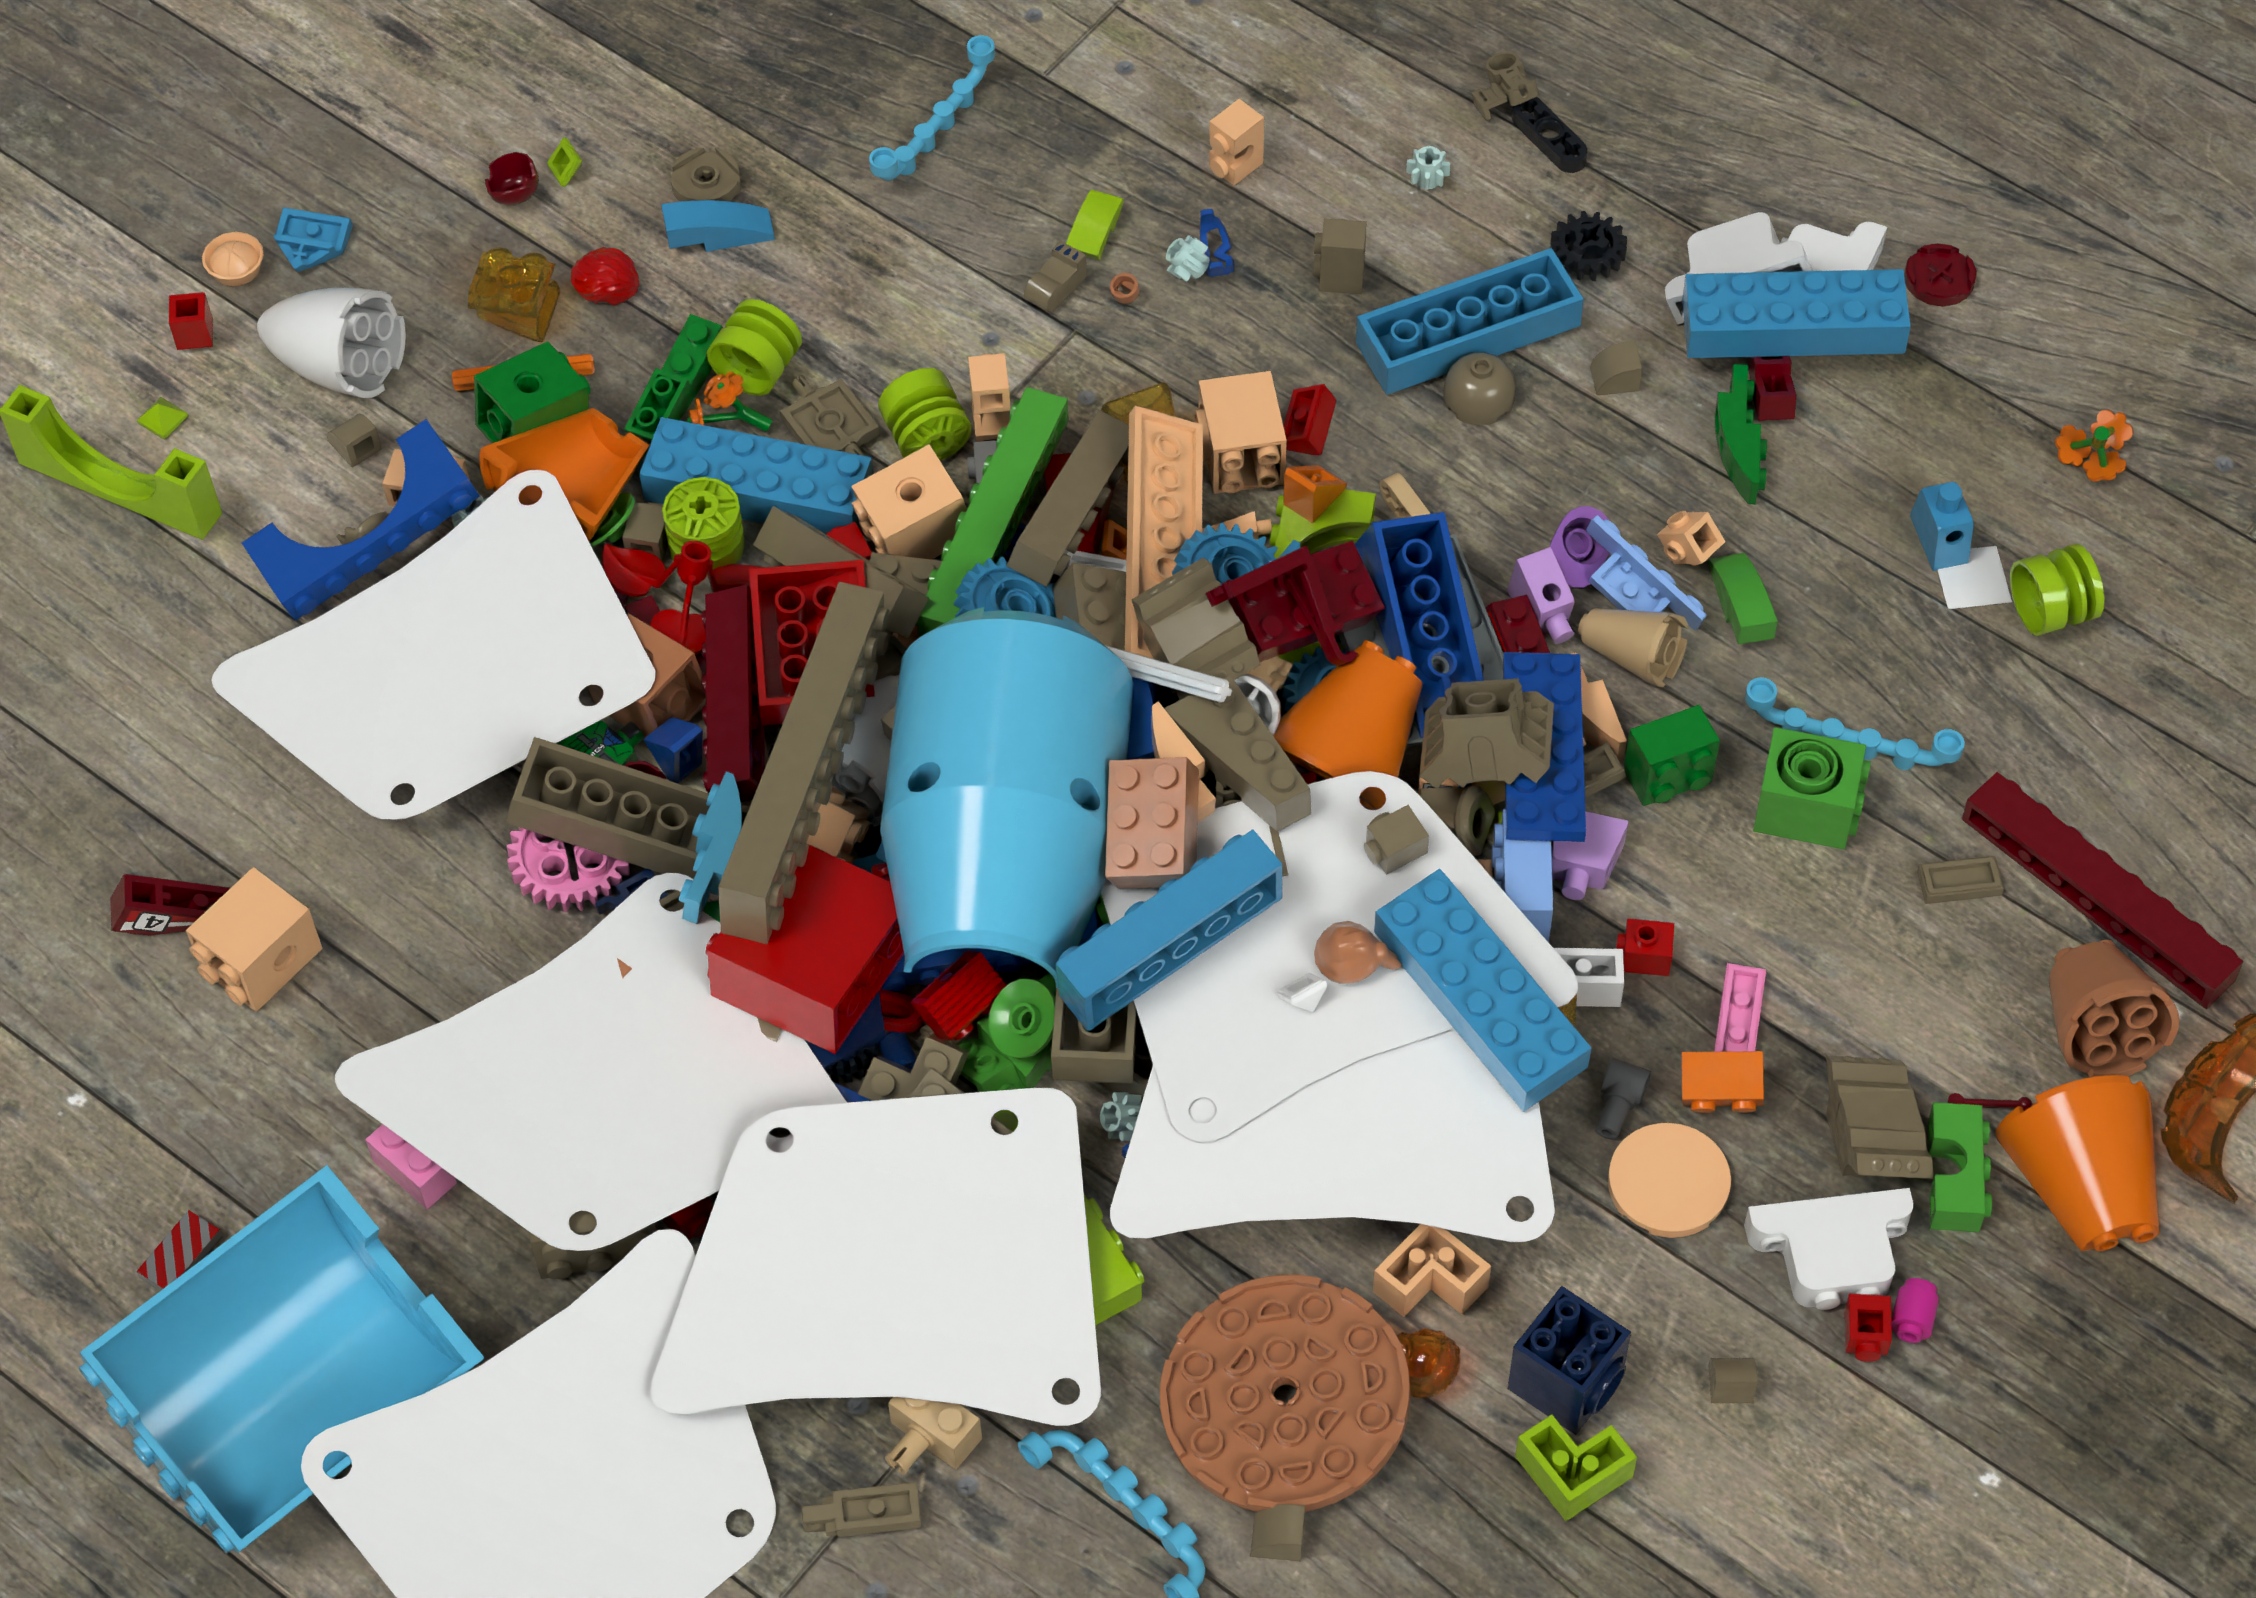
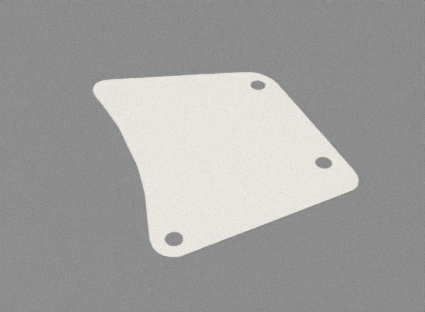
M528 470L509 479L445 537L400 570L320 617L260 645L235 654L221 663L213 673L212 684L220 696L356 806L373 817L395 820L406 819L423 813L525 760L534 737L557 743L632 704L646 695L655 681L656 670L556 477L547 471ZM530 485L540 487L542 496L538 502L532 505H523L519 502L518 497L522 489ZM589 685L600 686L603 689V698L599 703L593 706H584L580 703L579 694L582 689ZM402 783L411 784L415 789L412 800L404 805L394 804L390 797L392 790Z
M1366 771L1307 784L1311 795V815L1278 831L1288 871V876L1282 877V899L1134 1000L1171 1125L1181 1136L1200 1143L1213 1142L1224 1138L1303 1087L1348 1065L1454 1029L1403 967L1391 970L1379 965L1369 977L1360 982L1339 984L1330 981L1321 973L1315 964L1314 956L1316 942L1323 931L1338 922L1351 921L1361 924L1379 942H1382L1374 933L1375 911L1439 868L1557 1007L1568 1004L1577 994L1578 982L1571 967L1430 806L1403 780L1384 773ZM1368 787L1380 788L1386 795V802L1378 810H1368L1360 803L1359 797L1361 792ZM1242 801L1215 808V812L1198 822L1196 862L1203 857L1208 856L1211 858L1212 855L1223 849V846L1229 839L1239 834L1243 836L1252 829L1275 854L1270 825ZM1409 805L1429 835L1428 853L1386 875L1380 864L1374 865L1365 852L1364 843H1366L1367 826L1376 816L1385 812L1391 814ZM1106 879L1101 895L1110 924L1112 925L1124 917L1125 912L1133 904L1139 901L1146 902L1155 896L1160 887L1118 889ZM1308 973L1324 979L1328 985L1314 1012L1299 1008L1280 999L1277 994L1278 990ZM1198 1098L1210 1099L1216 1106L1215 1117L1207 1123L1196 1122L1189 1114L1190 1104Z
M679 873L656 875L644 882L585 937L535 973L445 1021L354 1055L344 1061L335 1074L336 1086L343 1096L530 1233L551 1246L574 1251L594 1250L613 1244L718 1192L740 1136L751 1124L766 1114L789 1107L847 1103L804 1039L781 1029L778 1041H772L761 1032L757 1017L711 996L710 979L707 977L709 969L708 955L705 954V950L712 935L721 932V924L704 911L696 924L682 919L684 907L673 912L665 910L660 905L659 899L662 893L671 889L681 892L686 879L693 881L689 876ZM617 958L632 968L623 978ZM768 1133L766 1144L770 1150L782 1153L791 1148L794 1138L792 1133L783 1138H776ZM588 1211L592 1213L597 1221L594 1231L586 1235L574 1233L570 1229L569 1219L575 1212Z
M1455 1029L1348 1065L1303 1087L1231 1134L1213 1142L1200 1143L1181 1136L1171 1125L1153 1066L1110 1207L1112 1226L1117 1232L1129 1238H1153L1181 1231L1244 1221L1356 1217L1418 1223L1502 1241L1527 1242L1545 1233L1552 1224L1555 1214L1539 1102L1523 1112ZM1198 1098L1190 1104L1189 1114L1194 1121L1207 1123L1215 1117L1216 1106L1210 1099ZM1516 1196L1528 1198L1534 1206L1532 1217L1523 1222L1512 1220L1506 1212V1205L1511 1198Z
M1025 1088L789 1107L770 1112L759 1118L740 1136L727 1167L651 1381L650 1393L653 1403L668 1414L688 1415L719 1408L783 1399L903 1397L962 1404L1054 1426H1070L1081 1423L1088 1418L1098 1406L1101 1397L1077 1109L1072 1099L1064 1092L1054 1088ZM1000 1110L1013 1112L1018 1119L1016 1130L1008 1135L996 1133L991 1126V1118L996 1112ZM778 1127L788 1129L794 1138L791 1148L782 1153L770 1150L766 1144L768 1133ZM1070 1378L1079 1385L1080 1395L1074 1403L1063 1405L1056 1402L1053 1398L1052 1387L1059 1379Z
M674 1229L658 1230L642 1239L617 1265L570 1306L481 1366L420 1396L326 1429L315 1436L306 1446L301 1462L304 1482L397 1598H705L753 1559L765 1545L776 1516V1502L746 1406L719 1408L688 1415L668 1414L656 1407L652 1401L650 1393L651 1381L696 1257L693 1246L681 1232ZM333 1451L345 1452L352 1461L350 1472L341 1479L330 1478L323 1470L324 1458ZM736 1509L748 1511L754 1519L753 1530L744 1537L733 1536L726 1528L727 1516Z

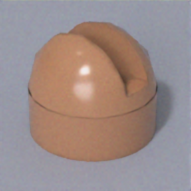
M1120 273L1111 280L1110 291L1118 303L1124 305L1131 304L1137 299L1140 288L1137 279L1132 274ZM1121 286L1129 294H1124L1118 289Z

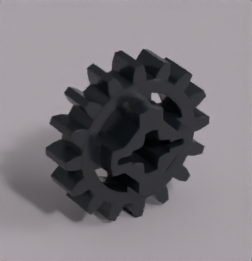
M1581 211V216L1578 219L1569 214L1567 224L1559 221L1556 231H1552L1550 248L1553 249L1562 265H1565L1564 268L1568 275L1572 272L1577 273V280H1581L1584 275H1589L1592 281H1596V276L1599 273L1608 278L1610 276V268L1618 271L1621 261L1626 259L1627 236L1622 235L1623 227L1621 225L1612 227V217H1608L1604 221L1601 220L1600 212H1596L1593 217H1588L1585 211Z

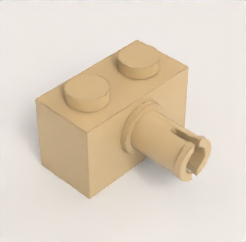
M893 1397L888 1402L891 1423L903 1431L905 1436L885 1456V1460L894 1470L899 1466L898 1473L902 1475L908 1473L910 1467L926 1449L956 1470L982 1440L980 1418L960 1404Z

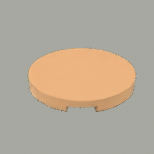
M1657 1123L1634 1131L1619 1144L1610 1162L1608 1187L1611 1199L1622 1216H1626L1636 1225L1648 1230L1649 1234L1677 1238L1696 1234L1709 1227V1224L1716 1219L1725 1207V1204H1727L1731 1187V1174L1723 1152L1708 1136L1682 1124Z

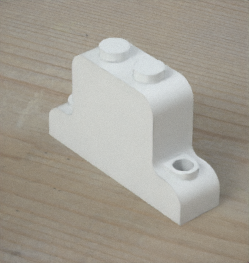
M1763 212L1754 213L1698 231L1689 238L1687 243L1690 260V271L1687 274L1813 271L1802 244L1798 241H1788L1780 244L1769 216ZM1686 274L1672 279L1665 287L1666 301L1677 325L1684 323L1682 299Z
M1864 222L1859 224L1855 231L1851 232L1850 236H1843L1809 224H1800L1792 230L1789 238L1783 237L1780 244L1788 241L1800 242L1813 271L1873 270L1883 250L1887 227L1874 222Z
M1910 1188L1750 1206L1748 1207L1744 1227L1748 1243L1752 1248L1761 1252L1778 1251L1783 1254L1792 1294L1797 1303L1804 1307L1828 1310L1847 1303L1849 1293L1887 1295L1895 1273V1263L1889 1238L1901 1236L1907 1231L1913 1210V1200Z

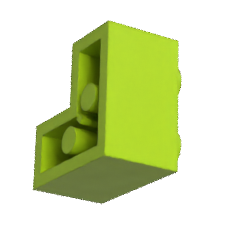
M1550 1415L1519 1435L1515 1458L1565 1522L1633 1478L1637 1461L1635 1453L1612 1425L1577 1446L1553 1415Z

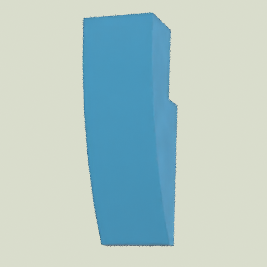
M713 200L661 204L669 249L704 243L705 251L708 252L775 240L769 209L731 201Z

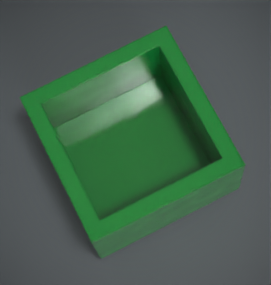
M1700 704L1630 729L1624 770L1643 806L1655 802L1664 803L1673 798L1674 795L1688 790H1700L1712 782L1720 739Z

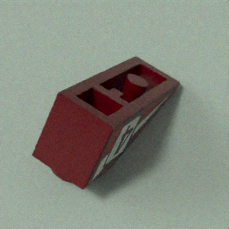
M124 874L110 897L111 931L148 936L185 932L230 887Z

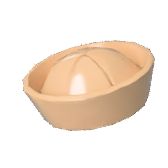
M225 233L214 238L205 247L202 254L203 266L217 282L223 285L233 287L244 285L252 281L260 271L264 256L263 246L257 238L248 233Z

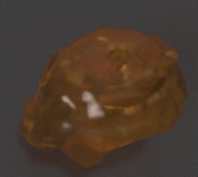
M1423 1328L1413 1333L1401 1332L1397 1335L1408 1366L1412 1397L1418 1399L1424 1397L1431 1398L1446 1391L1447 1387L1454 1383L1460 1370V1348L1444 1331Z

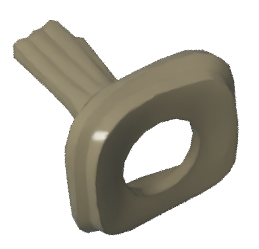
M1469 785L1462 791L1456 812L1430 808L1451 831H1456L1457 838L1475 857L1481 855L1485 840L1494 819L1495 809L1489 795L1480 786ZM1479 809L1481 818L1472 831L1473 817Z

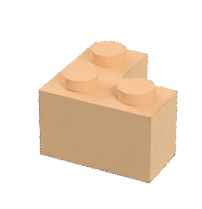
M1420 1224L1374 1270L1373 1293L1401 1316L1405 1317L1432 1290L1462 1315L1488 1289L1491 1265L1446 1229Z

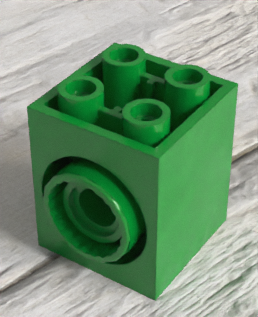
M547 341L474 375L475 425L491 443L509 438L588 410L589 394L591 393L590 385L582 374L578 375L570 366L565 354L558 352Z

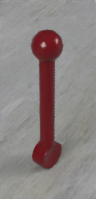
M1959 1093L1951 1094L1947 1102L1994 1108H2016L2020 1106L2024 1111L2033 1105L2028 1097H2021L2019 1100L1963 1098Z

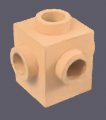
M1677 512L1667 520L1668 525L1657 534L1664 546L1666 556L1674 564H1691L1692 566L1702 564L1726 542L1708 512Z

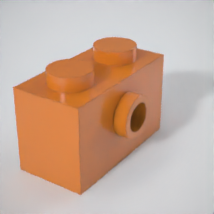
M1763 1051L1682 1052L1683 1106H1691V1111L1697 1113L1715 1112V1106H1732L1733 1112L1748 1113L1755 1112L1756 1106H1764Z

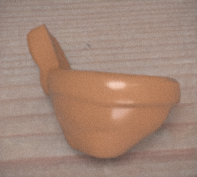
M1351 921L1334 923L1323 931L1316 942L1314 951L1315 964L1325 977L1339 984L1360 982L1369 977L1379 965L1391 970L1402 967L1397 955L1389 950L1384 942H1379L1368 929L1358 923Z

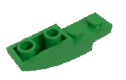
M693 314L689 315L662 369L655 368L624 428L625 432H631L637 437L652 442L661 417L674 420L682 418L712 369L708 362L707 350L723 328L722 325Z
M1733 364L1730 392H1718L1714 413L1715 434L1721 460L1729 478L1748 504L1755 505L1758 490L1764 491L1766 485V468H1760V461L1766 460L1767 439H1761V424L1753 423V409H1747V402L1753 401L1754 380H1748V365Z

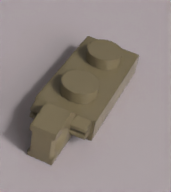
M917 1482L832 1491V1496L823 1498V1504L802 1506L804 1532L826 1531V1536L837 1535V1537L921 1528Z

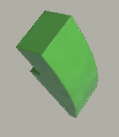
M1740 553L1709 558L1708 565L1726 622H1731L1737 644L1774 639L1778 621L1764 584L1747 555Z

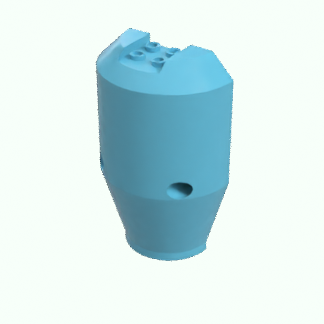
M985 607L977 608L955 617L918 638L905 651L901 661L880 832L905 955L903 972L911 973L917 961L935 952L958 948L991 949L1015 954L1039 964L1053 976L1056 988H1058L1056 962L1068 948L1079 945L1107 879L1105 877L1109 760H1127L1133 680L1128 668L1119 657L1086 628L1064 615L1063 620L1038 613L1009 610L984 612Z

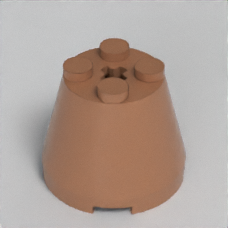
M2102 940L2100 942L2083 944L2076 948L2068 947L2056 954L2054 958L2055 965L2049 975V988L2059 1048L2070 1068L2073 1067L2078 1071L2087 1073L2089 1077L2103 1075L2129 1076L2146 1068L2145 1061L2158 1052L2163 1045L2170 1046L2179 1028V1013L2170 995L2119 950L2113 941Z

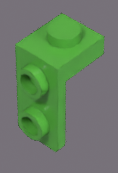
M973 1037L957 1045L970 1052L960 1075L975 1084L979 1092L1025 1089L1013 1062L977 1038Z

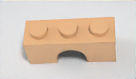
M1005 353L968 357L975 442L997 440L1000 429L1002 427L1007 428L1010 422V391Z

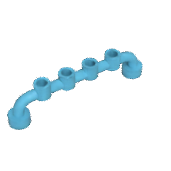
M978 35L968 41L967 55L969 61L973 63L971 71L965 79H958L953 83V93L946 101H939L934 105L933 116L927 123L918 124L914 128V138L907 146H900L895 151L887 147H880L871 152L869 164L873 175L885 181H891L900 174H912L916 170V155L919 152H930L935 148V133L939 129L949 130L954 126V111L958 107L967 108L973 104V89L983 78L987 65L995 58V45L990 37Z
M1763 677L1755 678L1747 685L1745 701L1763 719L1781 725L1783 729L1865 744V760H1871L1878 753L1893 756V764L1898 769L1909 770L1914 767L1915 763L1927 766H1941L1945 763L1956 762L1960 759L1964 749V738L1959 732L1952 729H1944L1936 733L1931 751L1919 748L1917 743L1911 739H1901L1896 742L1881 738L1880 733L1872 728H1866L1860 732L1845 728L1843 723L1836 718L1820 721L1807 717L1806 713L1799 708H1790L1787 711L1774 708L1777 687L1770 679Z
M1052 1430L1042 1435L1030 1432L1018 1442V1449L1021 1455L1036 1469H1040L1052 1459L1051 1448L1064 1447L1071 1452L1076 1463L1083 1471L1092 1473L1101 1481L1105 1491L1112 1499L1121 1501L1132 1511L1134 1519L1141 1527L1146 1530L1150 1529L1161 1539L1162 1545L1171 1556L1180 1558L1187 1565L1188 1575L1186 1577L1177 1573L1164 1584L1163 1588L1167 1597L1200 1598L1197 1589L1203 1583L1205 1566L1202 1557L1192 1547L1197 1542L1195 1533L1183 1522H1180L1174 1528L1163 1519L1168 1513L1163 1501L1155 1494H1150L1145 1499L1140 1497L1133 1490L1138 1486V1480L1129 1468L1121 1466L1116 1471L1112 1470L1104 1462L1109 1458V1453L1101 1441L1097 1438H1092L1085 1444L1078 1436L1069 1431Z

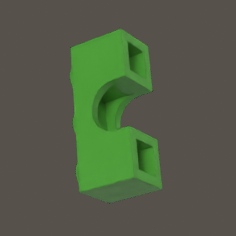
M1933 1102L1927 1121L1928 1153L1932 1157L1946 1158L1957 1165L1960 1172L1954 1175L1935 1174L1929 1192L1930 1229L1979 1232L1984 1217L1990 1218L1992 1210L1991 1193H1985L1984 1181H1989L1991 1171L1990 1157H1984L1983 1145H1988L1989 1121H1983L1982 1105Z

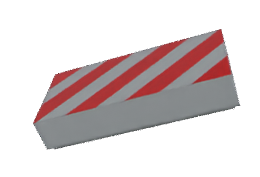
M188 1210L136 1272L140 1279L161 1291L201 1261L223 1235L220 1229Z

